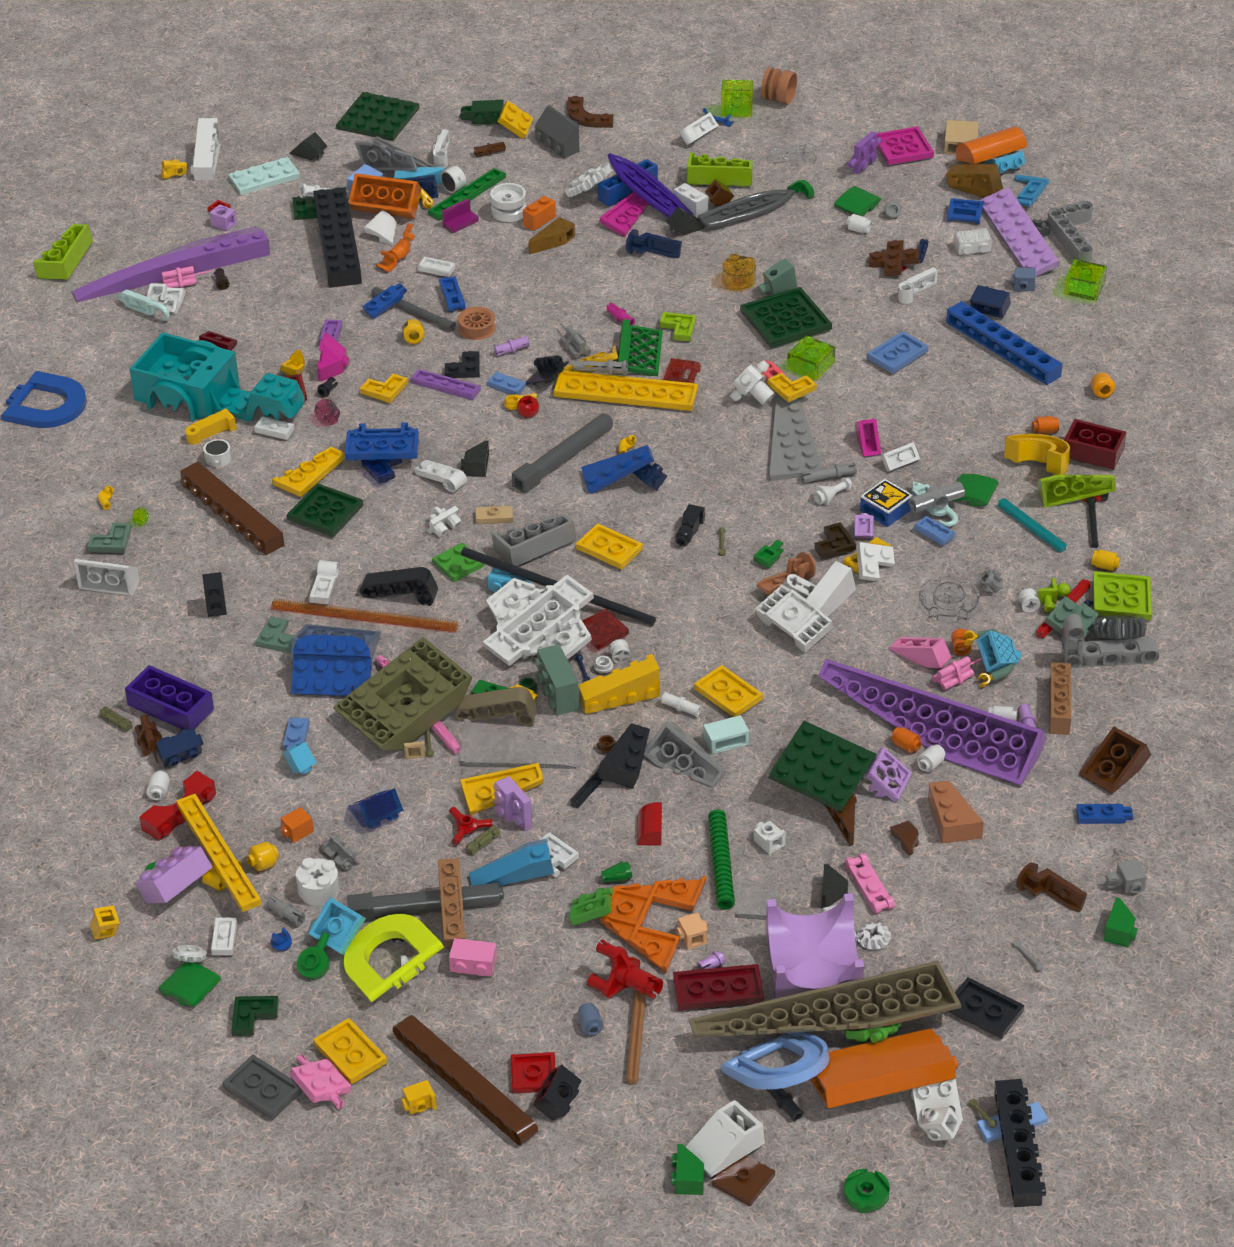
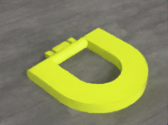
M407 914L388 915L369 923L356 934L345 952L344 968L351 981L372 1003L393 986L399 989L402 986L400 981L404 984L418 974L417 968L420 971L424 970L425 966L423 963L442 950L444 946L416 917ZM393 938L406 940L418 954L386 979H382L369 965L370 954L379 944Z

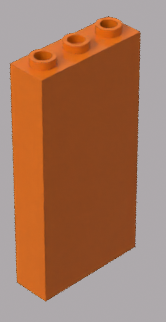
M930 1028L886 1038L882 1042H869L830 1051V1060L826 1068L809 1080L827 1108H832L956 1079L955 1069H958L956 1057L950 1054L948 1046H944L941 1037L937 1036L933 1029Z

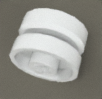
M503 183L495 186L490 192L491 214L493 218L502 222H515L523 218V209L527 207L526 191L521 185Z

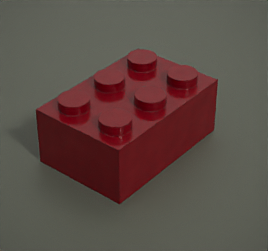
M1074 419L1064 438V441L1070 446L1069 459L1114 470L1125 449L1127 432Z

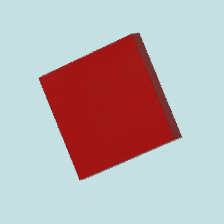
M555 1052L511 1054L512 1094L539 1092L549 1072L555 1069Z

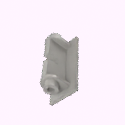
M327 832L330 839L321 844L322 851L331 859L338 854L334 861L343 870H350L354 862L360 865L355 858L357 854L350 847L345 849L343 847L345 843L337 835L333 838Z

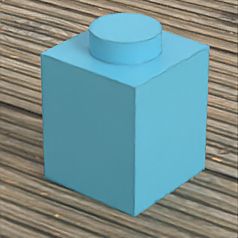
M306 742L298 743L282 752L293 773L305 774L312 770V765L317 763Z

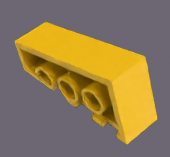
M653 654L647 655V659L638 662L635 660L631 662L630 666L619 670V668H616L605 677L600 675L579 684V701L584 713L598 712L660 697V668Z

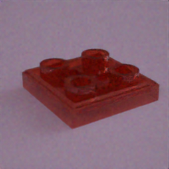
M607 609L582 620L591 635L592 640L590 643L597 650L629 634V629Z

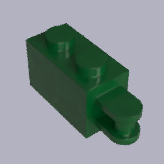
M504 100L472 101V106H463L461 108L460 118L462 120H472L473 124H500L497 121L504 106Z

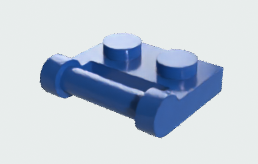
M951 198L947 221L957 220L980 224L984 201Z

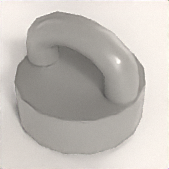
M894 201L887 203L884 207V213L888 218H896L901 212L900 205Z

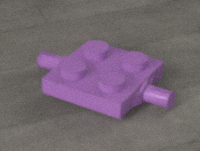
M871 131L854 145L853 157L847 162V167H853L854 173L859 174L866 170L872 162L876 161V149L882 143V139L877 137L876 132Z

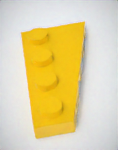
M539 763L460 779V785L470 816L496 805L494 803L495 789L493 786L498 780L510 776L523 792L543 784L544 778Z

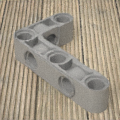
M1072 614L1064 619L1061 651L1064 663H1071V668L1154 663L1159 659L1158 648L1153 638L1084 642L1085 632L1081 617Z

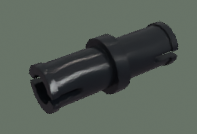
M783 1088L766 1089L775 1099L776 1105L783 1109L793 1122L803 1116L804 1112L793 1101V1096L790 1093H786Z

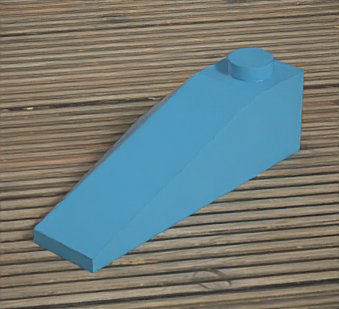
M546 838L528 842L470 872L471 886L498 883L499 886L554 874L548 840Z

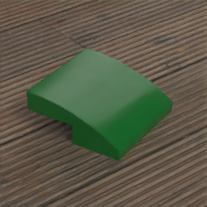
M853 186L844 192L834 205L836 208L851 215L864 216L868 210L872 211L878 205L881 198Z
M961 474L957 482H961L965 495L952 501L968 500L970 506L987 505L999 482L983 475Z
M184 961L158 989L163 995L176 997L181 1005L195 1007L221 980V977L204 966Z

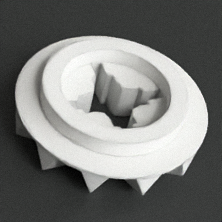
M872 921L870 924L863 923L862 927L857 930L858 943L867 949H882L889 944L891 939V932L888 931L887 926H882L881 922L878 924H874ZM876 931L877 935H874V937L870 939V934H873Z
M180 945L172 950V955L179 961L194 963L205 960L207 952L199 946Z

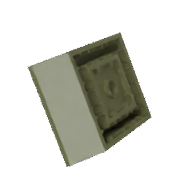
M422 637L338 702L333 708L381 750H403L404 743L413 742L462 703L472 681V676ZM405 702H411L409 705H403Z

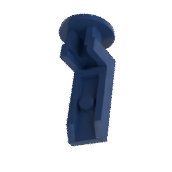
M637 229L631 230L628 234L626 251L630 254L635 250L636 253L640 254L649 251L672 258L680 257L682 241L647 232L639 236Z

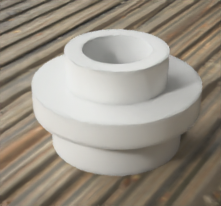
M600 656L594 662V670L598 673H609L613 669V662L607 656Z

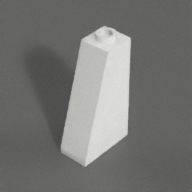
M835 561L806 600L819 608L828 617L856 590L852 569Z

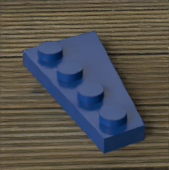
M646 445L583 466L581 468L587 490L590 494H593L654 462L651 449Z

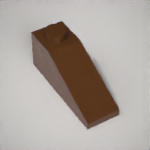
M855 793L842 813L824 805L849 846L854 845L855 803H857Z

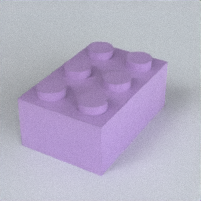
M200 846L176 847L170 852L171 855L157 861L152 870H146L139 875L140 879L134 883L146 903H167L212 868L211 863Z

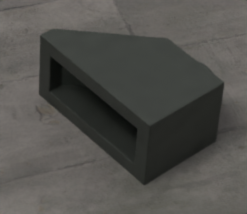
M314 132L298 144L290 154L312 160L315 157L319 159L324 154L323 150L328 146Z
M677 207L666 221L671 226L669 229L676 235L680 233L685 236L705 228L698 218L680 207Z
M483 441L465 451L464 459H461V470H464L466 476L486 477L489 460V441Z

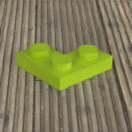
M663 312L660 328L675 329L673 340L691 341L697 315Z

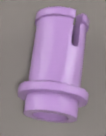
M714 951L711 956L698 961L697 967L701 966L702 968L700 969L722 967L726 960L721 951Z

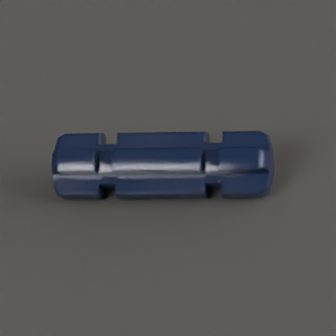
M923 238L919 241L918 245L920 250L919 263L924 261L929 242Z

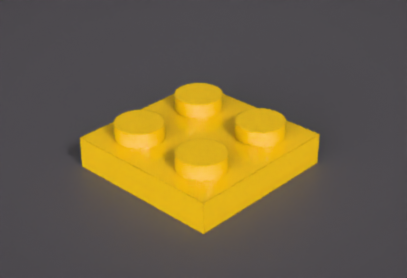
M507 100L497 122L524 139L533 117Z

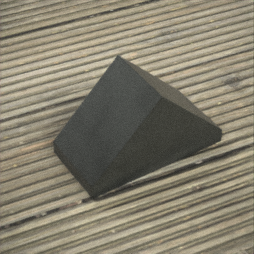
M824 864L822 909L843 898L844 894H848V880L829 864Z

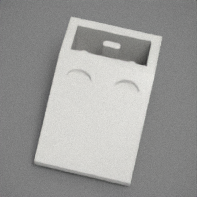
M734 1100L717 1110L687 1144L686 1148L704 1163V1171L712 1177L765 1144L763 1124Z

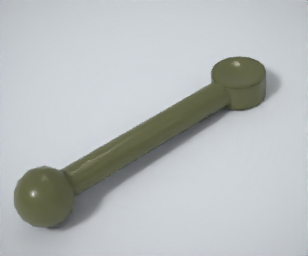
M721 527L718 530L720 533L719 555L725 556L724 533L726 530L724 527Z
M429 728L425 731L428 749L426 755L432 757L434 751L431 749Z
M969 1100V1107L975 1108L988 1122L989 1127L995 1128L997 1125L996 1120L991 1119L978 1106L977 1100Z

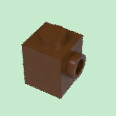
M716 179L705 191L711 203L715 206L726 204L734 197L729 188Z

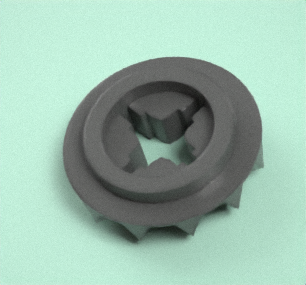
M1034 219L1032 221L1042 237L1050 233V224H1047V221H1042L1041 219Z

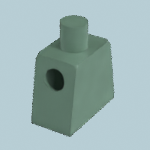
M786 258L782 259L763 273L764 283L757 286L761 295L768 292L771 296L798 288L794 266Z

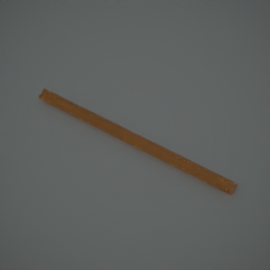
M275 598L272 602V609L282 611L305 612L314 615L321 614L330 617H344L347 619H360L363 621L427 629L434 628L457 632L459 627L455 620L454 623L453 620L452 622H448V620L446 622V619L445 621L444 619L439 621V618L438 621L437 618L435 620L431 618L430 620V617L427 620V617L423 619V616L421 619L420 616L419 618L418 616L417 618L416 616L411 618V615L410 617L409 615L404 617V614L403 616L402 614L397 616L396 613L395 616V613L390 615L389 612L388 615V612L387 614L386 612L381 614V611L379 614V611L374 613V610L372 613V610L371 612L370 610L365 612V609L364 611L363 609L358 611L357 608L356 611V608L355 610L353 608L349 610V607L348 609L347 607L342 609V606L340 609V606L338 608L337 606L333 608V605L332 607L330 605L326 607V604L325 606L324 604L322 606L318 604L317 606V603L314 606V603L310 605V602L309 604L308 602L306 604L302 602L301 604L300 601L298 604V601L297 603L296 601L294 603V600L293 602L292 600L290 602L286 600L285 602V599L284 601L282 599L278 601V598L277 600Z

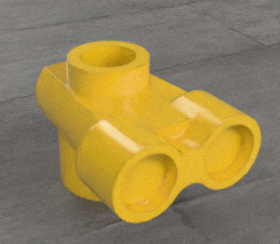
M178 159L171 161L163 160L161 162L162 179H170L171 176H181L187 173L186 162H180Z

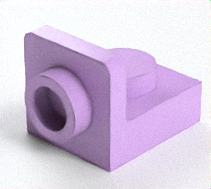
M866 513L855 515L854 538L873 539V515Z

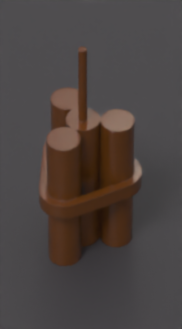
M141 715V725H136L134 728L137 735V744L141 747L144 756L149 755L150 751H153L158 763L155 750L157 751L156 742L162 739V735L158 731L155 722H149L147 715Z

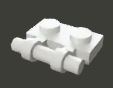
M549 832L541 839L547 838L554 869V874L551 875L557 877L560 874V870L556 867L559 865L565 870L579 859V853Z

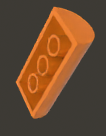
M1013 126L960 143L956 148V160L977 164L1026 148L1027 141L1021 129Z

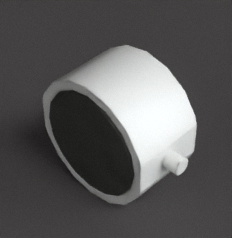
M452 166L441 172V182L450 193H455L466 186V177L458 166Z
M214 439L204 445V456L207 465L223 467L231 462V449L227 441Z

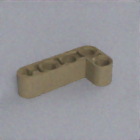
M515 687L465 695L462 703L456 707L455 717L459 721L469 722L514 715L520 726L528 725V727H531L534 724L537 706L528 689Z

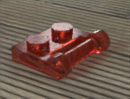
M671 358L663 380L695 383L697 373L701 370V364L696 361ZM690 369L691 372L688 379H683L686 370Z

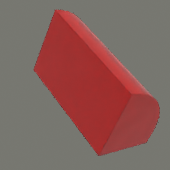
M662 802L646 804L639 810L637 845L661 846Z

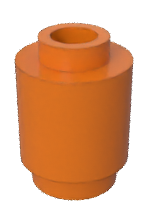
M1054 416L1035 417V420L1032 421V430L1036 434H1054L1059 431V419Z
M905 727L895 728L891 735V741L894 742V745L909 753L916 752L921 747L920 735Z

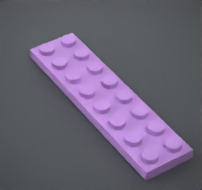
M1009 187L979 200L984 201V212L1022 268H1036V276L1060 266L1059 260Z

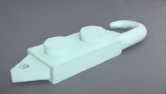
M127 289L116 296L128 308L149 316L154 315L158 309L165 315V318H161V320H169L170 314L168 309L163 304L153 301L152 298Z
M913 481V497L924 494L930 486ZM948 503L942 509H936L935 507L926 509L932 516L948 515L952 519L951 521H938V523L945 527L954 526L958 522L957 514L948 506Z

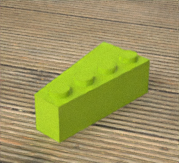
M689 152L687 184L710 186L716 179L727 187L732 185H740L741 187L752 186L753 161L732 158L729 161L722 156L709 158L707 154H702L701 157L695 156L693 152Z
M88 224L71 225L61 235L60 240L54 241L51 244L52 248L49 251L45 250L41 254L42 257L33 261L38 278L69 279L93 242Z

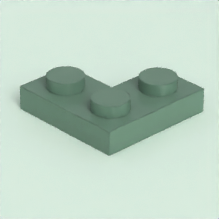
M112 523L109 535H90L87 546L88 552L125 553L131 532V523Z
M270 616L256 640V646L291 653L292 638L295 635L284 633L288 627V620Z

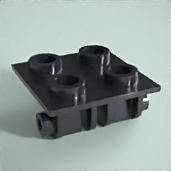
M559 355L536 358L534 366H536L537 371L526 381V384L536 385L541 382L549 383L553 381L554 376L561 373L569 362H563V358Z

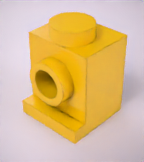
M114 905L94 908V916L90 923L94 940L115 936L120 921Z
M428 1080L402 1088L403 1098H401V1104L404 1111H409L410 1115L424 1112L428 1108H432V1110L437 1109L436 1095Z

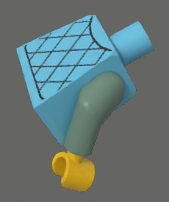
M995 629L977 631V634L968 630L963 638H968L964 642L966 646H971L974 640L977 641L986 670L990 672V675L982 673L977 678V680L983 679L985 681L979 686L981 688L986 687L990 680L996 681L1008 676L1021 659V652L1016 650L1011 637L1002 635Z

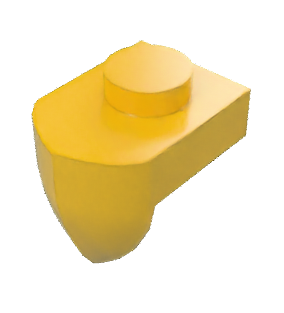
M300 349L293 352L289 360L281 364L280 371L292 377L304 371L305 359Z

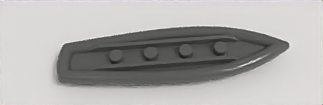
M782 189L751 194L698 215V220L703 226L710 229L752 218L781 206L794 195L795 191Z

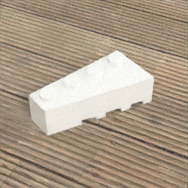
M198 118L193 165H191V175H194V180H214L221 146L218 118Z

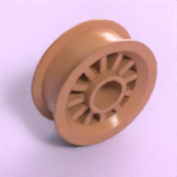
M484 307L467 308L458 315V323L460 324L458 331L463 337L471 340L488 338L496 330L494 324L495 314L490 309Z

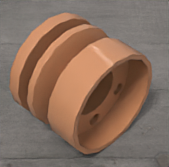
M768 67L762 80V98L765 100L769 99L770 101H774L777 98L779 103L790 104L797 87L796 72L788 70L782 72L779 68Z

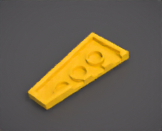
M329 447L313 456V460L300 463L299 467L295 470L289 469L284 472V476L273 478L272 484L302 497L345 459V452Z

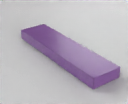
M418 369L410 379L413 384L474 400L481 391V386L421 369Z

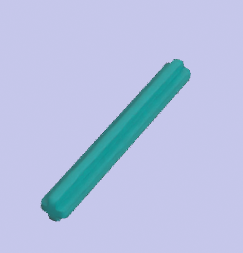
M1006 498L998 501L999 508L1058 552L1062 553L1066 550L1067 544Z

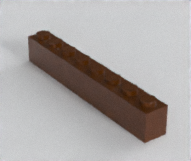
M197 461L180 470L181 485L189 489L192 495L198 497L205 506H209L214 514L222 517L223 521L226 524L229 523L237 533L242 534L245 540L251 542L258 551L268 555L284 546L283 532Z

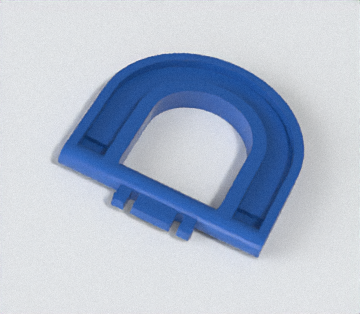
M35 371L25 385L18 384L17 389H14L9 398H7L6 404L9 406L2 413L1 419L36 428H52L67 424L84 411L87 403L85 390L74 379ZM32 389L57 393L67 398L63 405L51 410L21 406Z

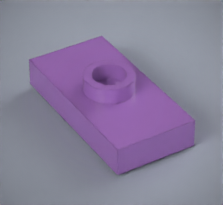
M325 320L319 345L324 333L329 334L338 342L342 320Z

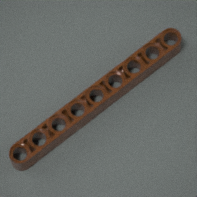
M409 1015L392 1028L395 1037L517 1145H522L538 1133V1127L531 1117L416 1017Z

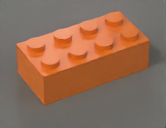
M355 173L348 203L354 211L379 214L383 210L391 216L415 219L422 188L417 181Z

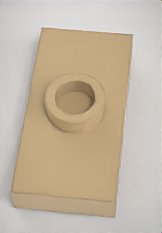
M512 506L476 507V524L513 522Z

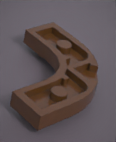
M568 97L567 112L572 120H576L580 125L586 127L613 128L614 114L589 113L583 108L584 97Z

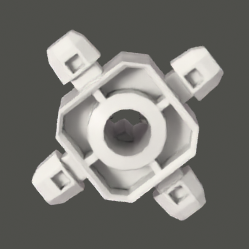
M765 360L758 363L757 368L754 365L748 366L734 381L733 385L737 390L734 389L730 395L734 401H739L743 397L742 395L747 397L752 395L765 406L775 396V392L764 383L767 377L763 372H766L770 366Z

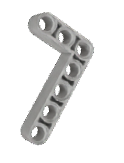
M1089 201L1051 208L1048 211L1047 224H1050L1052 233L1077 264L1081 266L1091 264L1093 248L1075 225L1091 221L1093 204Z

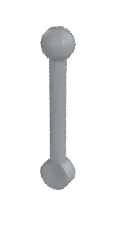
M1015 940L1013 947L1019 949L1035 965L1037 971L1043 970V964L1038 963L1022 947L1020 940Z

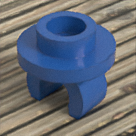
M284 927L281 929L282 933H272L271 946L277 951L287 950L292 945V938Z

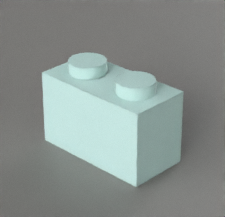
M740 715L703 725V739L711 754L749 745V729Z

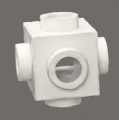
M950 1107L931 1108L925 1114L921 1128L933 1141L954 1139L962 1121Z

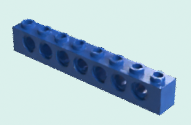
M960 301L947 309L946 323L1045 385L1061 377L1063 363L966 303Z

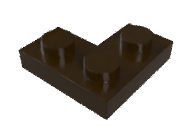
M841 522L824 526L823 532L828 539L816 542L814 545V549L822 560L856 550V543Z

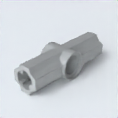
M961 482L942 488L933 485L924 494L909 498L910 509L913 513L931 507L942 509L949 501L964 497L965 491Z

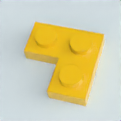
M783 373L767 379V385L787 402L817 390V384L807 375L791 381Z
M392 374L384 383L368 379L360 387V394L391 403L407 386L408 378Z

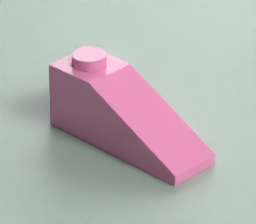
M899 637L889 647L891 651L925 668H943L946 665L945 663L952 658L944 638Z

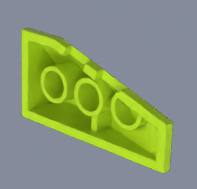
M1058 474L1037 481L1039 495L1044 508L1116 491L1114 475Z

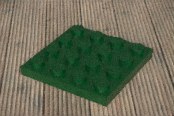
M362 92L337 122L336 129L394 141L419 110V103Z
M801 287L740 305L742 314L771 348L832 329L831 321Z
M803 721L769 773L768 778L842 813L876 757V753L807 721Z

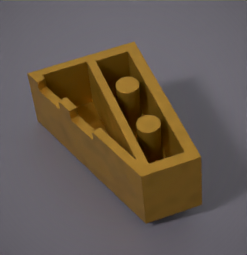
M954 164L946 173L950 188L985 198L1003 189L997 164Z

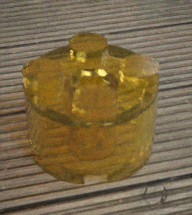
M731 254L722 265V282L725 284V287L737 292L743 291L746 288L748 290L753 288L756 284L755 259L753 257Z

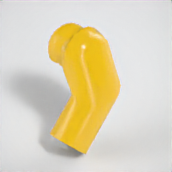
M421 189L420 198L423 207L426 209L432 208L433 199Z
M629 435L620 440L618 455L627 452L628 449L635 445L637 439L634 435Z
M109 485L105 486L98 494V501L104 510L111 508L109 500L113 496L114 489Z

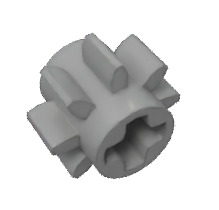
M995 569L983 572L980 576V584L983 585L981 589L988 593L999 591L1003 586V579L1000 577L1002 573Z

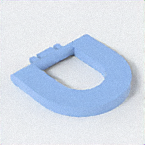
M791 1032L775 1039H766L765 1042H760L748 1048V1051H741V1055L722 1063L721 1070L724 1074L751 1088L779 1089L793 1086L815 1077L826 1068L830 1056L827 1044L821 1038L809 1032ZM782 1047L802 1056L797 1062L778 1068H768L754 1062V1060Z

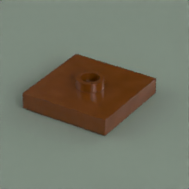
M746 1155L720 1171L712 1180V1186L751 1206L775 1177V1170Z

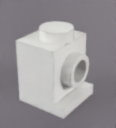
M770 820L766 823L759 822L755 826L754 841L769 855L785 846L786 832L780 830Z

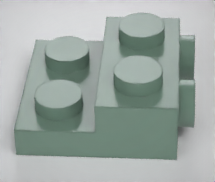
M1065 596L1044 622L1062 635L1064 619L1072 614L1079 615L1082 620L1085 639L1090 633L1088 629H1094L1095 619L1099 614L1085 603L1080 607Z

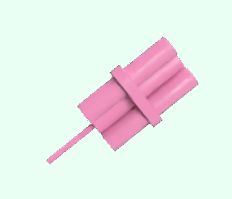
M193 266L177 267L175 270L161 272L162 283L166 284L169 288H184V286L197 284L195 275L212 271L194 274Z
M968 656L958 661H952L945 668L937 671V674L932 676V680L935 683L941 684V688L944 691L956 684L961 685L964 680L974 676V671L970 669V665L982 660V657L972 663Z

